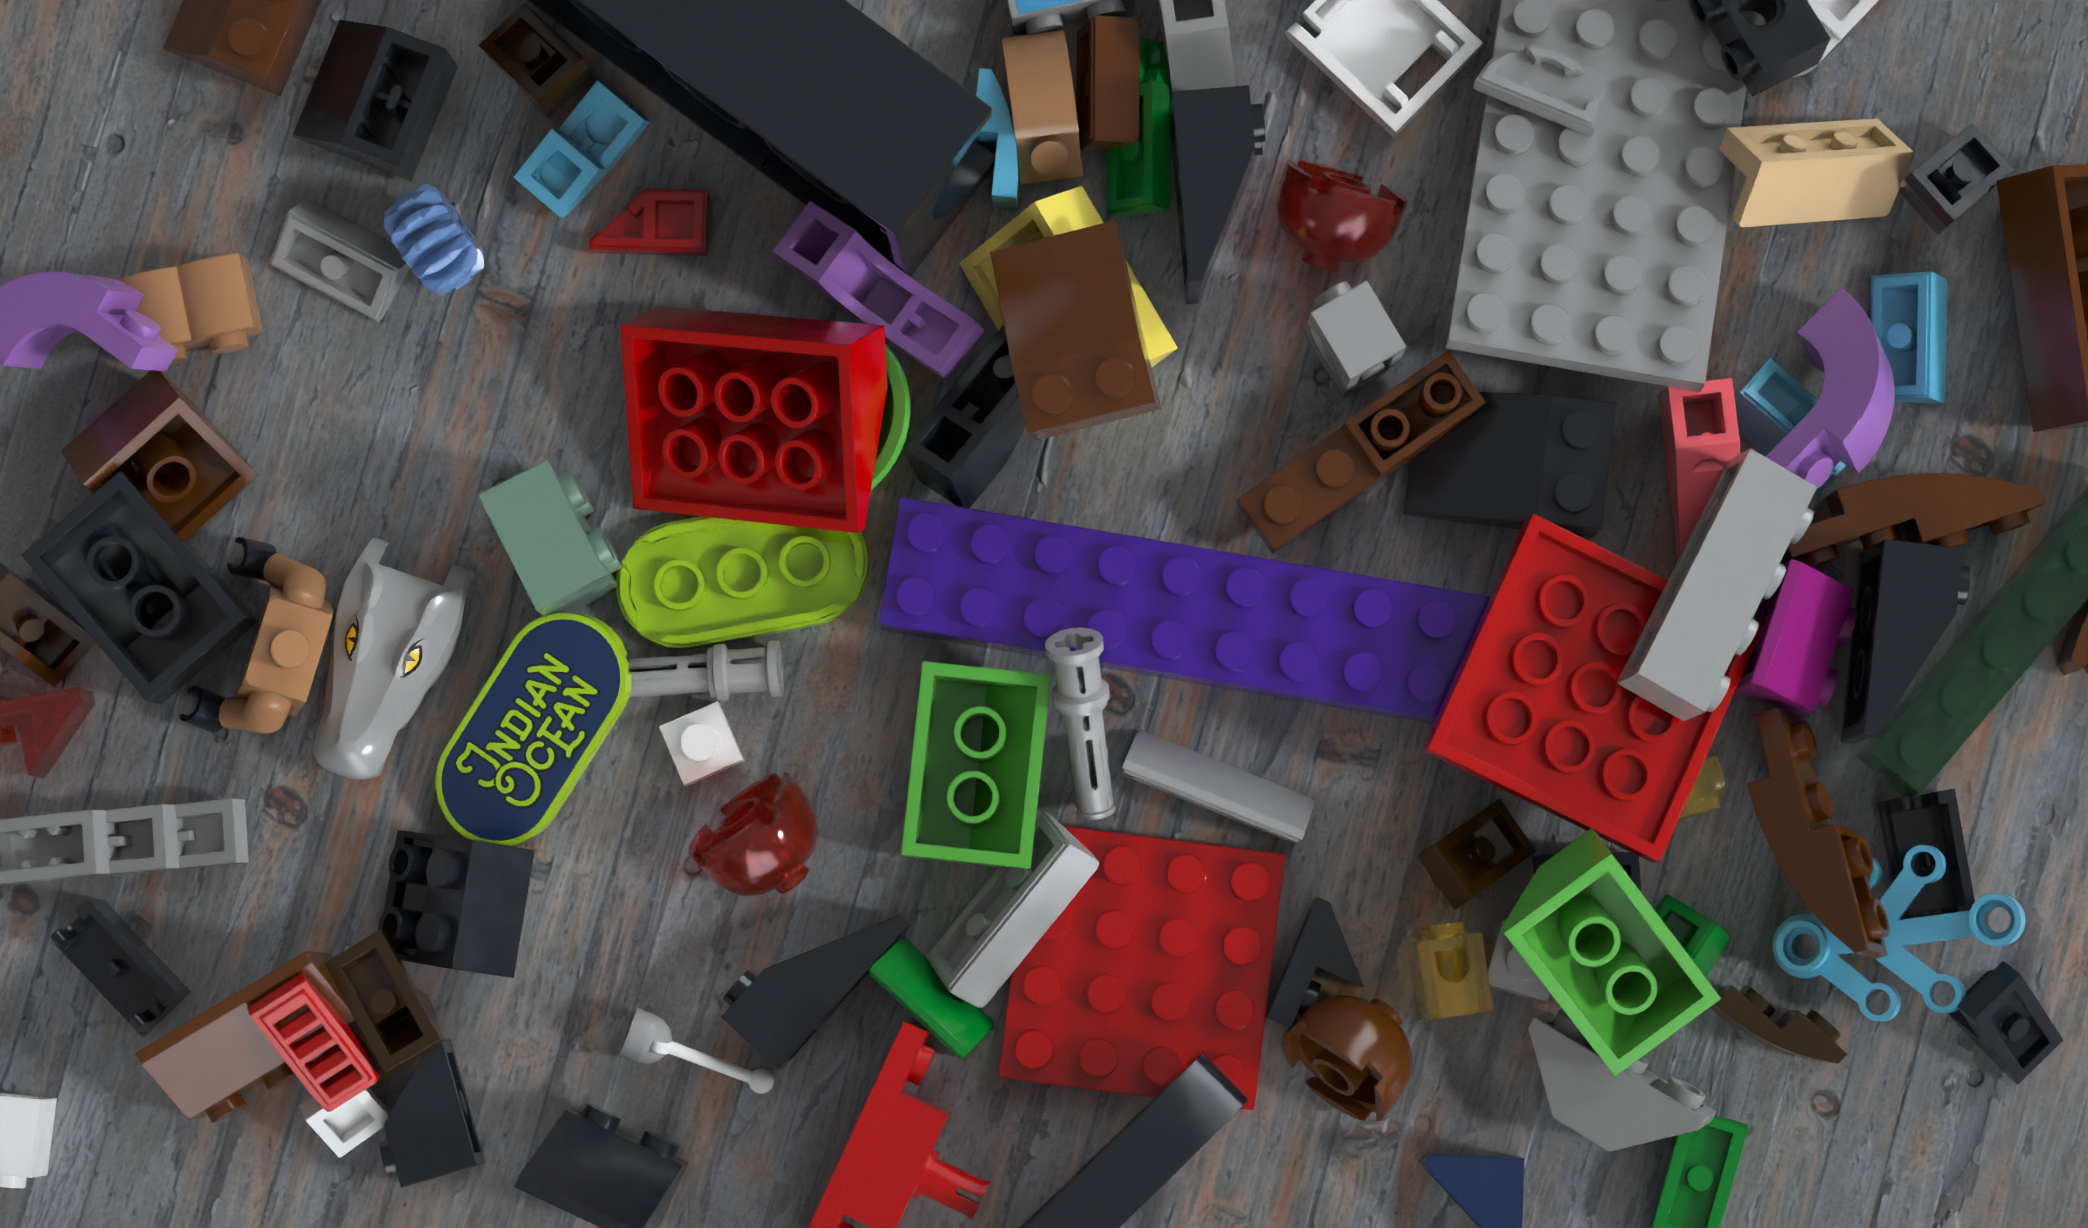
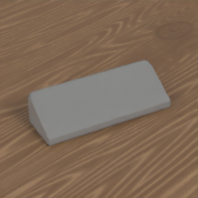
M1146 731L1136 733L1121 769L1125 777L1294 845L1302 841L1314 807V800L1308 796Z
M1044 811L1036 820L1031 869L998 867L926 957L950 993L978 1008L987 1005L1099 866L1095 856L1049 813Z

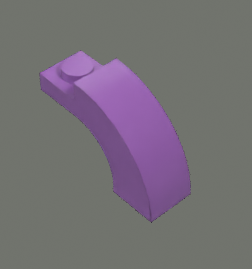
M809 201L772 251L796 275L856 323L884 325L885 344L907 359L913 358L946 381H948L985 331L975 319L928 290L875 250L855 229Z
M48 271L27 274L0 286V364L3 366L41 369L51 350L63 338L76 331L85 334L130 369L167 371L178 349L158 335L161 327L155 321L136 312L145 294L121 281L100 276Z
M1840 288L1797 332L1813 366L1824 373V384L1821 394L1810 412L1766 456V458L1813 484L1817 489L1827 481L1833 468L1840 461L1858 474L1863 470L1881 445L1888 430L1894 408V377L1889 360L1862 306L1843 288Z

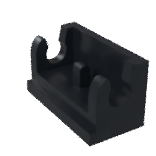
M1955 789L1877 802L1891 883L1894 882L1904 868V857L1914 846L1929 845L1936 847L1943 853L1946 859V871L1943 877L1935 883L1926 884L1899 920L1969 911L1975 899ZM1928 852L1919 854L1914 861V868L1917 874L1926 877L1933 873L1936 863L1935 859Z
M87 898L75 910L78 916L77 919L65 929H57L51 935V940L141 1037H144L191 991L105 900Z

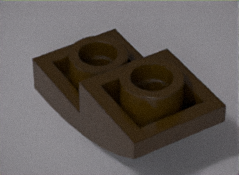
M1733 985L1722 986L1717 991L1721 999L1709 1007L1743 1033L1784 1053L1808 1060L1837 1064L1847 1055L1835 1043L1841 1034L1819 1013L1811 1009L1805 1016L1799 1010H1787L1775 1024L1769 1019L1775 1009L1748 985H1745L1740 991Z

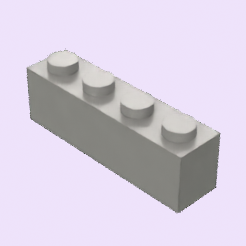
M1751 448L1729 460L1617 684L1682 721L1691 719L1706 711H1714L1729 688L1731 679L1724 674L1734 654L1740 656L1747 649L1756 634L1759 623L1752 618L1762 598L1765 600L1769 599L1777 590L1785 575L1786 566L1780 562L1789 543L1796 544L1812 521L1814 511L1807 507L1817 487Z

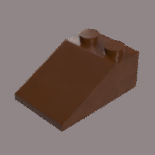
M1115 220L990 252L1012 370L1027 432L1035 440H1040L1161 409Z

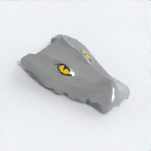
M372 537L345 580L337 604L332 626V650L326 683L325 707L315 733L312 751L314 758L323 768L329 772L355 780L374 778L381 774L397 732L407 726L415 712L420 708L427 690L437 684L452 660L461 631L466 596L475 574L471 569L454 564L442 586L386 567L391 543L376 537Z

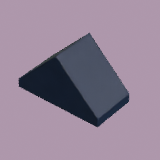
M1427 1152L1418 1160L1422 1167L1478 1228H1522L1524 1158L1518 1156Z

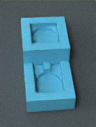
M979 68L976 96L992 107L993 114L974 140L979 144L996 146L991 195L993 208L1018 210V158L1009 108L992 69Z
M597 80L559 129L552 128L514 178L560 218H564L611 170L651 120L605 81Z

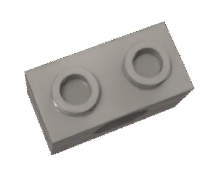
M1367 280L1354 288H1351L1348 281H1343L1314 299L1317 306L1310 311L1311 314L1304 334L1342 398L1398 366L1406 345Z

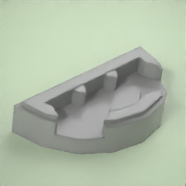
M1538 45L1525 46L1524 50L1508 52L1500 58L1495 57L1491 59L1475 79L1472 89L1590 137L1595 129L1599 104L1594 96L1593 88L1583 75L1584 69L1580 63L1560 50Z

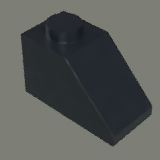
M444 1040V1042L422 1055L384 1123L387 1138L379 1141L382 1162L390 1178L398 1176L401 1188L485 1164L451 1040Z

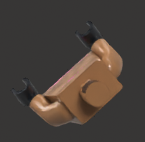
M237 537L235 542L243 545L244 557L240 565L228 563V571L231 574L266 580L269 583L234 697L225 698L199 686H192L188 689L187 694L198 698V704L190 715L180 714V719L211 733H215L224 727L267 734L280 729L287 715L296 717L306 703L332 621V603L324 600L326 581L318 570L282 554H277L272 544Z

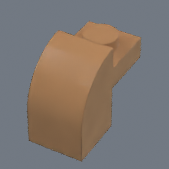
M1064 30L1002 38L1021 185L1083 177L1077 112Z

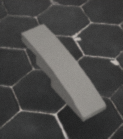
M232 798L176 805L157 804L111 810H83L0 819V885L249 863L245 799Z

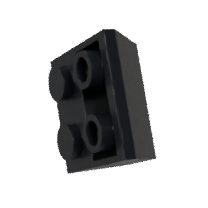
M339 20L293 136L412 182L458 66L447 49L386 26Z
M397 830L395 847L389 859L390 877L385 907L379 920L378 930L387 934L401 961L514 978L535 850L471 839Z

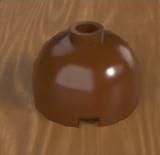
M1336 995L1316 1002L1294 1021L1292 1027H1289L1284 1033L1281 1041L1285 1058L1292 1068L1301 1060L1305 1067L1317 1076L1309 1078L1305 1084L1331 1106L1358 1120L1365 1121L1371 1112H1375L1376 1122L1382 1121L1398 1102L1411 1076L1413 1056L1408 1038L1400 1027L1402 1020L1390 1005L1379 999L1368 1001L1356 996Z

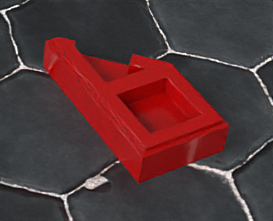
M644 188L608 226L589 239V251L591 253L707 256L708 190Z

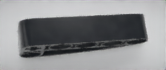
M1202 1052L1019 1228H1120L1249 1099Z

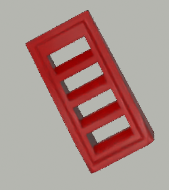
M303 972L247 1008L252 1020L325 1111L331 1112L379 1080L380 1074L370 1048ZM305 1004L308 1005V1010L285 1025H280V1020ZM320 1024L323 1025L322 1027L318 1028L317 1030H315L305 1038L301 1039L300 1041H295L303 1035H305L306 1033H308L309 1031L319 1026ZM335 1044H338V1046H336L329 1052L325 1053L315 1061L312 1060L324 1051L334 1046Z

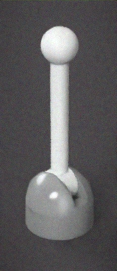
M637 1008L620 1053V1057L636 1063L646 1064L657 1062L665 1057L666 1054H671L747 1082L750 1088L758 1094L769 1092L774 1085L772 1073L765 1068H758L752 1071L673 1042L671 1030L667 1023L656 1014Z

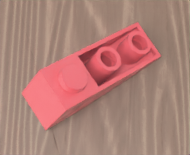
M1732 378L1705 381L1701 392L1666 386L1658 395L1677 561L1727 462L1740 455V438Z

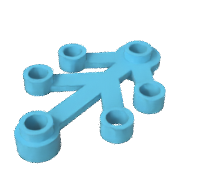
M1917 845L1906 853L1903 860L1904 868L1879 900L1885 909L1890 932L1889 936L1883 937L1888 955L1876 960L1921 993L1929 1009L1937 1013H1952L1959 1009L1957 1007L1958 1004L1966 998V990L1963 983L1953 975L1938 974L1903 946L1976 937L1980 942L1990 946H2006L2015 942L2023 933L2026 923L2025 913L2022 906L2014 898L2005 894L1990 893L1978 898L1969 911L1899 920L1926 884L1939 881L1946 871V859L1939 849L1929 845ZM1923 852L1930 853L1936 862L1933 873L1926 877L1918 875L1914 868L1916 857ZM1873 857V873H1871L1869 880L1871 891L1876 889L1882 880V868ZM1998 907L2007 910L2011 918L2009 927L2001 933L1993 931L1988 923L1990 913ZM1814 914L1791 916L1777 928L1772 943L1773 954L1778 965L1786 973L1797 978L1806 979L1822 975L1856 1001L1861 1013L1871 1021H1888L1898 1014L1901 1008V997L1897 989L1888 983H1871L1839 955L1854 952L1834 936ZM1804 934L1813 936L1817 943L1815 954L1808 959L1801 957L1796 948L1798 939ZM1941 981L1950 983L1955 991L1953 1002L1947 1006L1939 1005L1933 996L1935 986ZM1878 989L1885 991L1890 998L1889 1009L1881 1015L1873 1012L1869 1005L1871 994Z

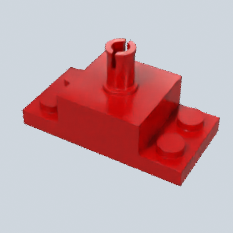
M909 1021L902 1023L808 1228H855V1226L845 1222L847 1216L872 1228H899L912 1198L917 1200L920 1194L973 1220L980 1202L958 1193L957 1188L983 1198L990 1181L982 1180L937 1159L939 1152L935 1150V1147L952 1112L905 1091L909 1082L917 1086L922 1084L937 1052V1049L927 1045L931 1036L929 1030Z

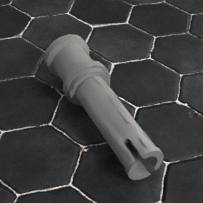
M1082 627L1069 628L1051 635L1045 643L1046 655L1050 660L1054 661L1057 683L1052 689V702L1057 710L1064 714L1076 815L1086 820H1099L1110 816L1116 810L1112 794L1108 747L1102 712L1107 705V701L1110 699L1109 684L1101 678L1099 655L1104 651L1103 636L1096 630ZM1075 647L1076 651H1070V649ZM1087 740H1088L1090 760H1091V771H1089L1088 758H1087V750H1086V741H1087Z
M770 640L766 647L728 650L725 643L715 644L714 647L708 648L707 654L627 659L632 682L630 697L710 692L711 698H717L718 701H728L731 694L769 692L772 698L783 696L784 670L779 640Z

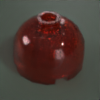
M1288 160L1278 187L1276 211L1278 223L1288 240L1304 249L1302 261L1324 270L1337 271L1340 261L1360 263L1382 252L1391 243L1401 223L1408 200L1404 195L1382 184L1376 196L1370 193L1372 189L1370 186L1362 183L1363 177L1354 173L1304 160H1299L1298 165H1296L1291 160Z
M785 772L782 780L774 773L751 784L720 808L721 812L727 816L719 827L712 832L705 823L689 845L688 855L717 886L740 896H758L773 889H776L779 894H783L796 887L809 872V868L805 863L814 852L818 837L815 809L805 792L789 773Z

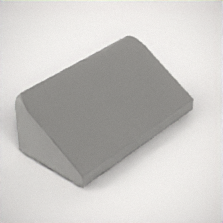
M309 199L303 200L288 211L269 261V265L377 322L383 319L410 270V267L402 259L401 254L392 242Z

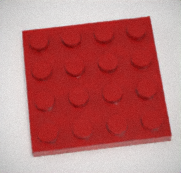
M1531 514L1526 517L1422 751L1586 831L1593 828L1600 838L1649 862H1660L1763 627L1758 625L1753 640L1740 656L1734 654L1724 674L1731 679L1730 685L1717 708L1712 712L1706 711L1703 714L1682 721L1617 684L1668 580L1536 514Z
M1063 826L1095 856L1099 866L1011 974L998 1078L1155 1098L1193 1060L1204 1052L1249 1099L1240 1109L1254 1110L1285 854Z

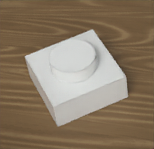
M718 701L659 726L684 786L691 785L744 762L738 744Z
M367 1088L331 1112L325 1111L313 1096L299 1105L305 1121L339 1158L383 1128L389 1116L384 1103L370 1088Z

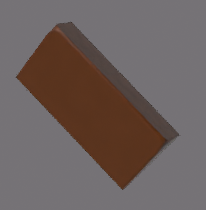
M1095 15L1077 31L1076 112L1081 153H1092L1128 146L1138 141L1140 23L1135 18Z

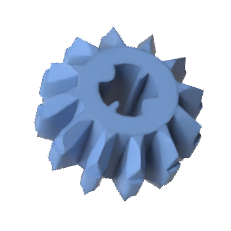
M425 183L415 191L409 190L395 200L396 204L384 212V229L391 237V242L401 254L402 259L411 268L413 274L431 292L444 296L454 288L458 290L473 280L472 276L484 268L483 250L478 245L477 238L470 231L466 221L462 219L454 205L436 187Z

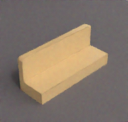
M1878 118L1730 127L1726 129L1719 148L1747 177L1732 217L1740 227L1885 217L1891 211L1900 188L1899 184L1904 178L1913 155V151Z

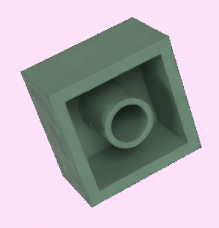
M547 459L478 495L536 611L546 616L555 613H572L616 590L618 585L613 572L623 568L607 535L602 534L598 526L590 529L584 516L594 512V509L578 478H574L569 469L560 473Z

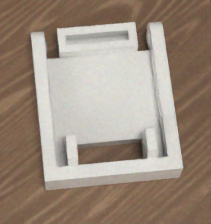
M1315 0L1303 12V18L1319 35L1314 38L1296 22L1285 33L1287 38L1393 139L1480 51L1483 44L1476 35L1438 0ZM1432 47L1447 62L1408 100L1407 95L1395 83Z

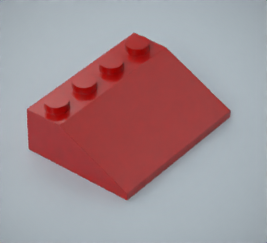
M657 306L620 325L633 509L860 533L865 530L887 394L884 325Z

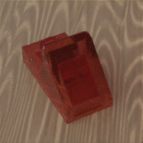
M74 687L0 702V747L17 743L16 732H20L27 773L30 776L44 778L94 707L93 692L80 687Z

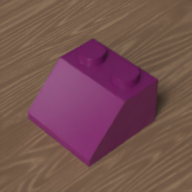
M1790 559L1783 564L1786 566V572L1777 590L1769 599L1765 600L1762 598L1759 604L1755 621L1763 628L1734 694L1776 708L1779 707L1804 717L1814 713L1817 704L1827 706L1832 696L1838 677V670L1830 668L1837 643L1844 646L1847 644L1856 622L1857 609L1849 607L1854 592L1853 589L1805 563Z

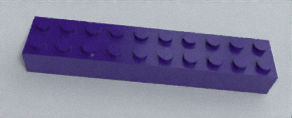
M901 497L879 625L883 631L1048 658L1045 643L1051 635L1069 628H1090L1098 631L1103 636L1104 651L1099 655L1101 668L1434 724L1491 596ZM1072 647L1070 651H1076V648Z

